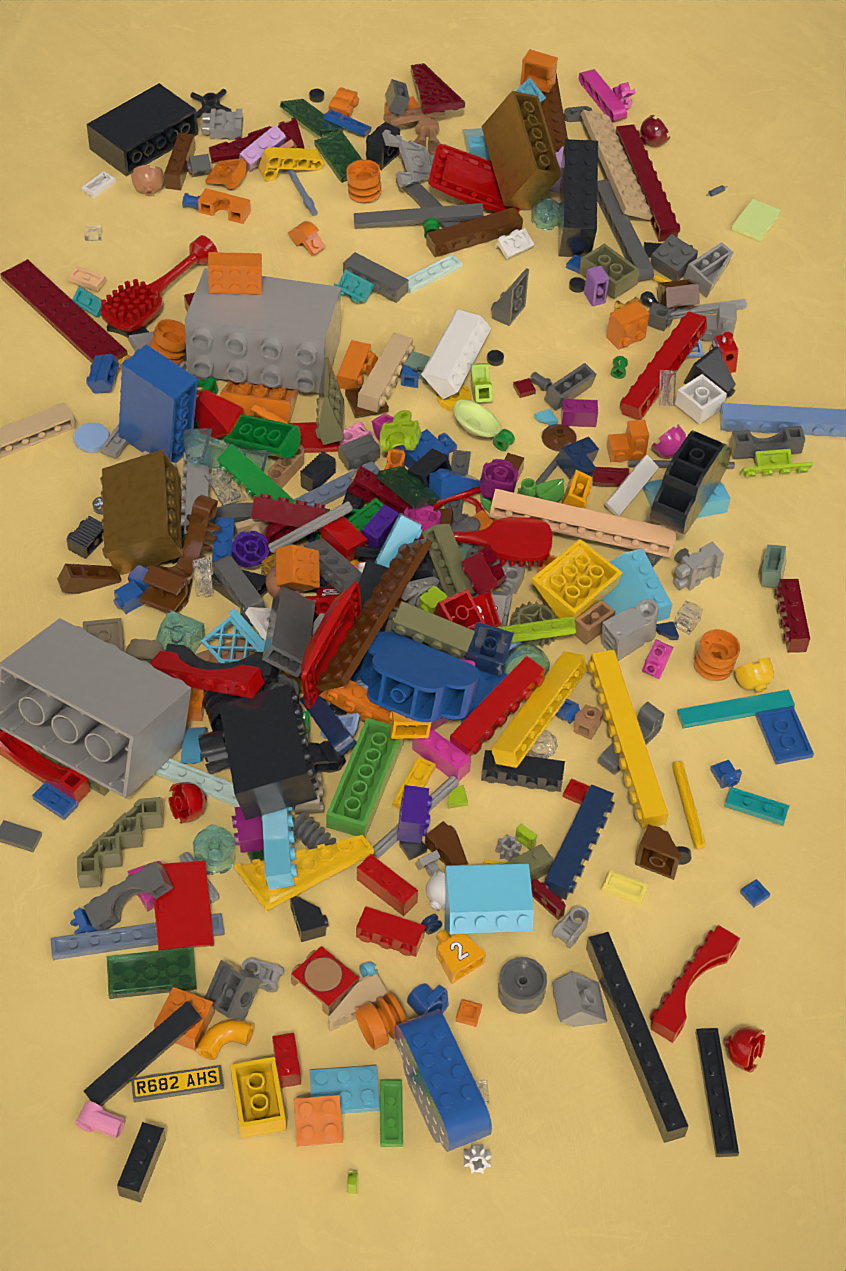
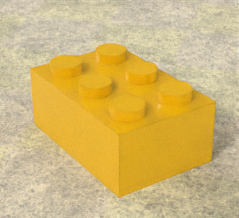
M275 1057L230 1064L241 1138L285 1131L286 1118Z

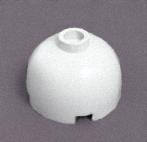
M435 871L426 885V894L431 901L429 905L436 911H445V873L441 871L437 873Z

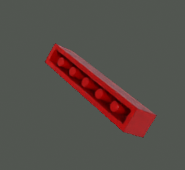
M526 655L450 735V742L468 756H471L473 753L476 754L481 749L482 743L492 738L498 726L502 727L507 721V717L518 710L520 703L531 696L532 690L536 686L540 687L545 680V668Z

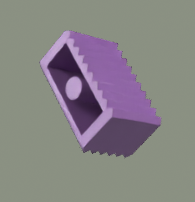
M603 266L586 270L584 294L593 307L606 303L609 277L606 275L607 273H605L604 268H602Z

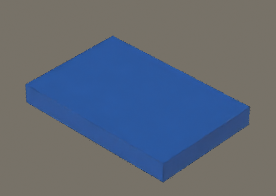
M794 706L756 714L757 722L775 765L813 758V750Z

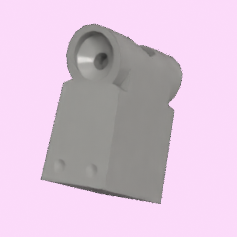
M650 599L642 600L636 605V608L631 607L602 622L601 644L607 651L615 650L618 661L643 646L644 642H650L655 639L658 617L657 603Z

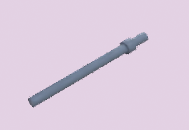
M286 169L303 198L305 207L315 216L318 212L314 207L312 198L306 193L294 170Z

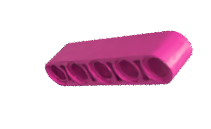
M595 69L579 73L581 86L601 111L610 117L611 122L627 118L626 107Z

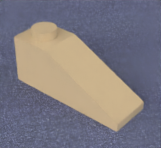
M377 974L365 976L360 982H357L328 1017L329 1031L356 1020L355 1008L370 1001L377 1009L376 998L380 996L383 998L384 994L388 993Z

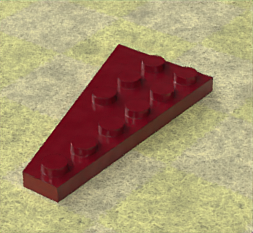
M425 63L411 65L410 71L424 114L465 108L466 102Z

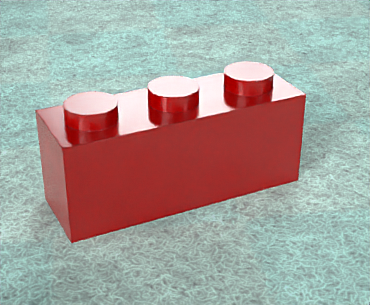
M372 854L357 866V881L403 917L418 903V890Z
M367 906L364 907L356 926V938L366 943L378 944L384 949L399 951L405 956L411 955L416 957L425 936V925Z

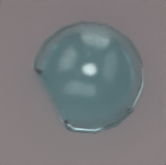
M528 643L518 644L509 650L503 669L506 674H509L526 655L545 668L544 677L549 671L550 662L547 655L535 645Z

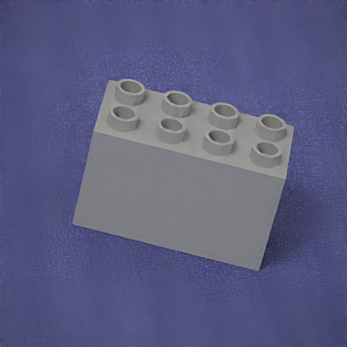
M204 268L185 317L187 372L203 378L212 377L233 382H248L268 387L297 389L302 392L319 393L324 360L328 357L331 366L333 365L340 342L341 287L262 276V295L209 294L208 268Z
M59 618L0 662V729L126 799L182 749L191 687L187 686L182 680L172 678L153 668L148 662L140 661L121 651L116 645L106 643L89 634L84 628L74 626Z

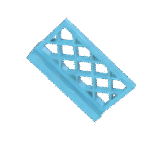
M235 608L229 612L230 616L201 640L220 663L241 660L234 659L235 651H244V659L248 656V651L263 652L265 641ZM232 623L234 625V633L224 634L225 628ZM213 638H220L219 646H210L208 642ZM233 638L232 646H223V639ZM237 638L246 639L245 647L236 646ZM222 650H231L230 659L221 658Z

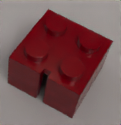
M490 544L471 553L461 561L462 570L469 576L471 587L475 592L477 591L478 595L499 586L507 578L500 563L492 567L489 566L490 563L497 560Z

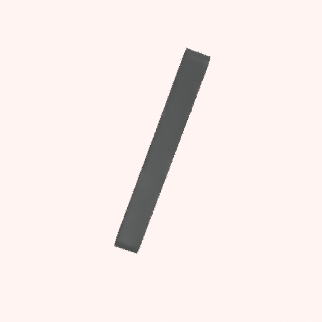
M609 180L598 181L597 202L624 258L640 269L638 281L653 279V266L628 215L623 214Z

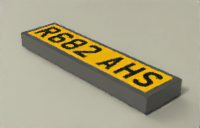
M221 1065L138 1077L131 1081L134 1103L224 1089Z

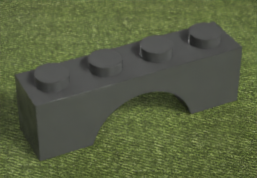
M801 426L784 427L778 434L769 438L754 437L750 430L732 431L729 447L732 448L731 454L733 459L755 457L754 453L756 451L791 449V454L802 453L805 436Z
M154 861L153 863L146 864L139 872L126 877L120 884L110 887L104 894L91 899L84 908L93 928L98 931L107 930L120 922L122 907L130 897L145 893L157 899L173 889V886L165 868Z

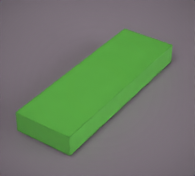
M380 1080V1147H403L402 1080Z

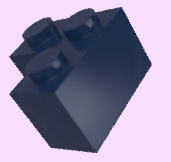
M588 436L562 447L556 462L570 479L576 470L592 477L596 470L593 461L599 448Z

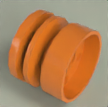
M357 160L347 167L348 194L352 200L362 203L371 202L381 195L380 168L376 162Z
M171 319L159 321L149 346L175 364L182 363L186 353L185 325Z
M714 629L706 632L701 638L694 657L696 671L702 677L712 681H721L728 678L734 669L741 651L738 639L732 633L725 630Z
M391 992L384 994L383 998L381 996L376 998L377 1009L370 1001L355 1008V1015L366 1042L373 1050L388 1044L387 1033L395 1041V1025L407 1021L402 1006Z

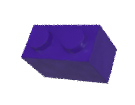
M384 504L362 529V534L369 539L366 544L372 548H381L399 513Z

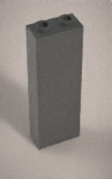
M283 585L281 586L272 601L262 660L295 677L299 676L303 655L311 639L315 602Z

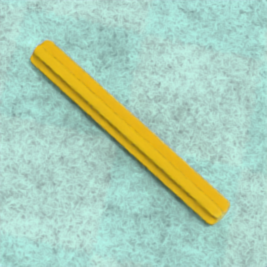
M675 761L672 768L693 845L697 850L703 849L706 843L684 763L682 761Z

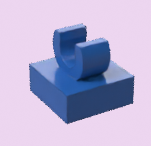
M445 432L438 435V440L450 450L449 453L457 450V444Z
M566 699L555 715L560 717L561 720H568L570 724L574 721L575 714L580 710L579 704Z
M79 907L73 912L75 918L70 924L75 927L79 925V928L74 931L75 934L98 931L92 927L85 909Z

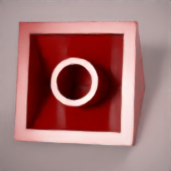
M344 516L323 526L320 538L326 540L349 562L355 557V547H363L369 540Z

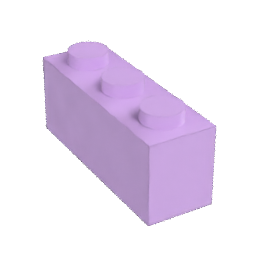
M274 125L240 153L239 159H245L247 163L246 169L251 172L259 165L266 148L280 147L285 144V134Z

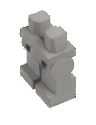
M211 109V113L202 114L201 131L202 134H210V139H223L225 137L228 140H235L239 136L242 138V109H236V112Z
M712 541L701 547L699 553H692L689 557H683L681 565L675 567L678 577L673 579V584L678 590L687 587L690 591L695 586H698L702 580L710 576L713 579L719 577L724 553Z

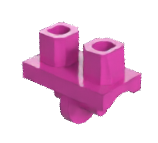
M629 82L612 88L626 109L630 108L632 104L630 96L634 95L636 91L635 89H630Z
M655 639L642 671L660 679L674 647Z

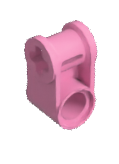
M356 422L354 425L344 429V440L339 441L340 446L368 434H371L373 437V433L368 431L362 422Z

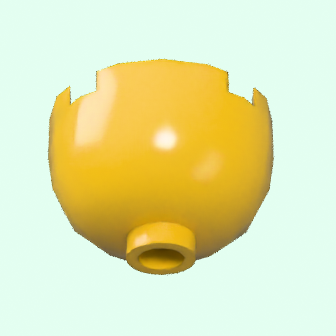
M767 657L758 659L756 663L748 662L738 667L734 672L740 686L746 690H756V693L766 690L767 685L774 678L773 665L770 658Z

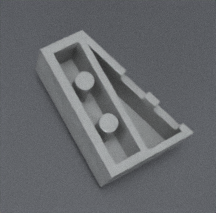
M721 242L689 263L684 278L698 283L699 292L707 298L727 268L734 252Z

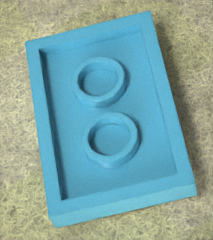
M377 1066L310 1070L311 1097L340 1095L341 1114L380 1111Z

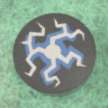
M97 497L92 503L93 510L97 514H103L101 510L103 499L102 497Z

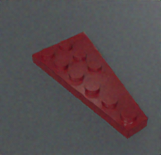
M293 117L291 121L286 123L284 121L279 122L277 127L285 134V143L292 139L297 148L305 149L297 118ZM268 126L248 133V136L244 138L239 136L230 143L225 141L209 147L211 163L239 159L240 153L272 127Z

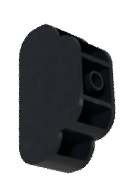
M692 430L671 459L665 471L661 487L651 507L650 520L685 535L721 481L729 464L732 448L728 447L725 443Z

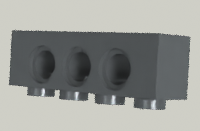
M323 538L304 544L306 548L319 550L320 576L339 593H342L353 582L360 581L362 572Z

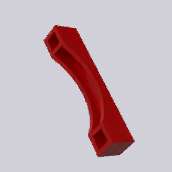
M161 650L149 663L153 668L170 677L182 680L191 688L253 699L264 684L260 668L240 665L222 670L199 669L184 663L177 653Z
M0 729L1 756L42 783L48 782L75 800L77 804L90 792L86 777L71 768L51 762L23 741Z
M720 925L714 931L710 930L704 940L706 941L705 945H700L694 954V957H696L694 961H689L683 970L685 974L682 978L678 977L672 986L674 990L671 994L667 993L661 1002L663 1006L660 1010L656 1009L650 1018L653 1021L651 1030L671 1043H674L684 1028L687 1019L685 1008L686 994L690 986L707 970L727 964L738 947L740 937Z

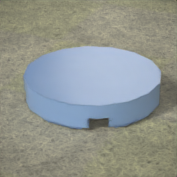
M86 423L78 427L74 432V443L83 452H99L101 446L109 437V432L102 424Z

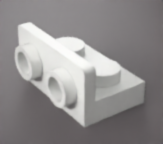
M524 228L520 231L518 229L514 230L507 237L505 235L499 237L494 248L495 250L500 248L507 260L532 248L534 243Z

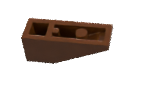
M65 563L57 578L62 593L76 594L114 585L122 581L119 572L113 569L112 566Z
M442 821L425 835V846L431 852L437 850L441 857L439 860L445 865H468L459 836L453 826H448Z

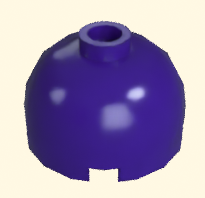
M257 531L240 532L232 543L234 561L244 568L253 569L259 567L265 562L269 554V547L266 544L268 543L267 539Z

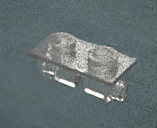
M210 556L192 560L196 597L203 595L207 598L212 597L214 590Z

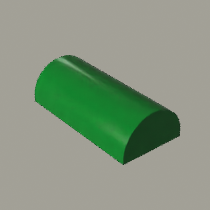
M241 414L231 433L226 435L223 441L228 446L233 444L236 448L288 459L294 456L298 450L300 430L297 425Z

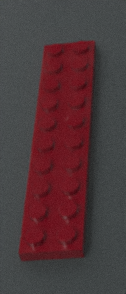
M28 259L0 273L1 279L92 364L95 356L112 354L118 361L128 355L127 350Z

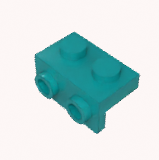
M345 270L339 284L334 283L333 286L341 287V294L344 296L346 294L351 295V300L357 303L360 301L366 303L375 284Z

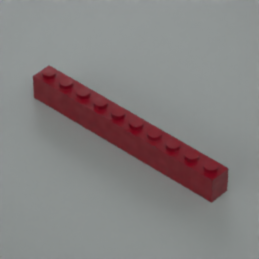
M634 124L616 126L615 133L619 137L624 154L628 157V163L632 166V172L637 178L636 181L640 185L641 192L646 198L647 205L650 207L651 215H653L649 221L658 242L665 241L671 234L678 238L680 224L676 221V215L671 210V203L668 202L666 192L662 189V183L658 180L657 171H654L653 162L649 159L643 140L640 139L639 130L636 129Z

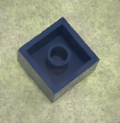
M476 622L475 633L465 659L474 661L475 667L478 670L501 676L514 633Z

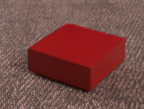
M571 778L563 792V797L581 805L590 786Z

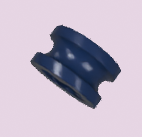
M436 914L426 917L421 922L422 925H425V932L428 935L435 933L442 927V922L438 920Z

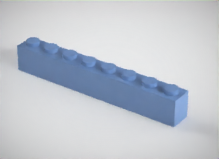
M722 403L720 429L724 431L750 430V432L779 433L784 427L801 426L804 435L846 437V409Z

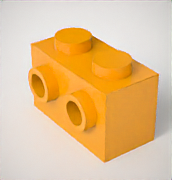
M576 470L568 482L561 504L585 508L588 501L586 497H588L591 491L592 477Z

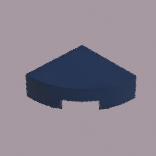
M673 621L656 624V632L659 635H663L669 638V640L679 639V634Z

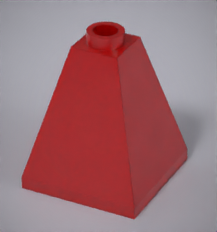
M198 389L195 417L203 439L208 442L230 434L244 409L206 389L202 391Z
M468 589L438 602L433 613L470 630L475 628L476 622L485 623Z

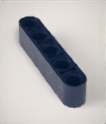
M303 696V697H301L299 700L301 701V703H302V704L304 705V707H305L304 696ZM318 696L312 708H306L328 741L341 756L357 744L324 698Z

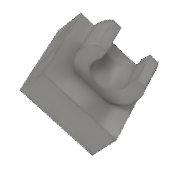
M436 850L418 859L415 865L418 871L425 868L430 877L435 871L436 873L439 871L435 862L441 857Z

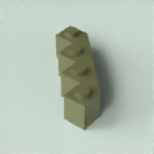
M160 797L138 799L131 810L121 815L106 833L103 832L86 852H82L77 857V877L80 888L101 887V868L122 867V849L142 847V829L163 828Z

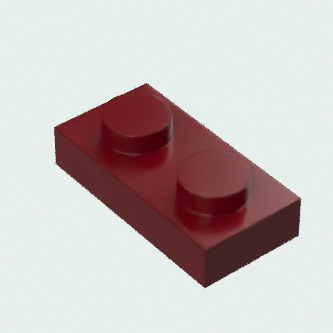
M596 467L593 474V486L619 487L629 475V468Z
M535 878L531 882L532 897L557 920L561 919L566 908L564 901L559 896H555L545 883Z

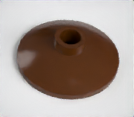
M550 425L542 432L543 444L554 451H560L562 447L577 441L575 431L566 425Z

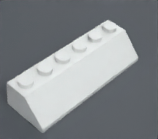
M456 310L421 374L442 399L458 393L471 368V364L476 359L491 330L489 324L480 315Z

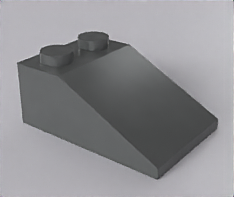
M528 268L517 277L505 292L501 293L498 301L492 304V319L510 326L525 308L529 276Z

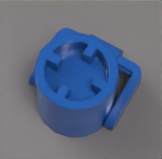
M424 983L412 990L407 998V1003L418 1016L437 1009L443 1014L449 1006L448 992L441 985H438L433 990L428 984Z

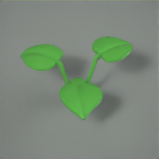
M526 478L522 480L521 488H518L517 494L530 497L536 496L539 499L558 502L564 496V479L550 480L536 486L535 480ZM480 495L483 507L490 513L493 499Z

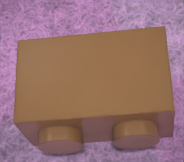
M603 600L599 601L575 619L576 634L574 635L583 643L588 644L602 633V622L614 617L615 610Z

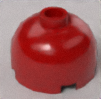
M192 782L172 784L169 792L173 791L172 797H169V806L175 819L179 817L180 824L198 819L204 812L207 802L205 793L198 785Z
M746 1026L740 1027L732 1036H728L725 1047L728 1048L730 1061L737 1068L749 1073L756 1069L757 1065L753 1064L757 1056L761 1058L765 1046L766 1037L762 1034L764 1030Z

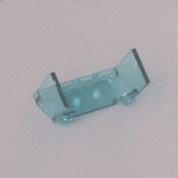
M184 429L182 438L185 455L189 459V463L194 465L203 464L222 471L218 467L220 464L217 458L231 444L210 437L211 429ZM236 447L264 472L269 451H247Z

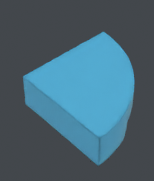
M551 409L534 414V418L540 423L558 424V419Z

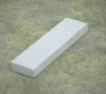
M645 455L604 505L615 516H620L659 467L648 455Z

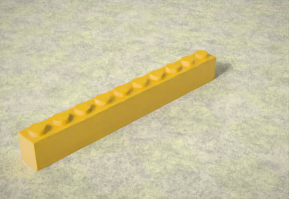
M615 650L592 653L591 660L588 661V669L594 676L593 685L599 692V704H603V716L605 721L608 720L609 723L608 732L610 737L614 739V751L620 757L619 767L625 773L624 782L626 787L630 789V801L636 807V820L640 821L642 829L647 828L648 824L652 826L666 825L669 813Z

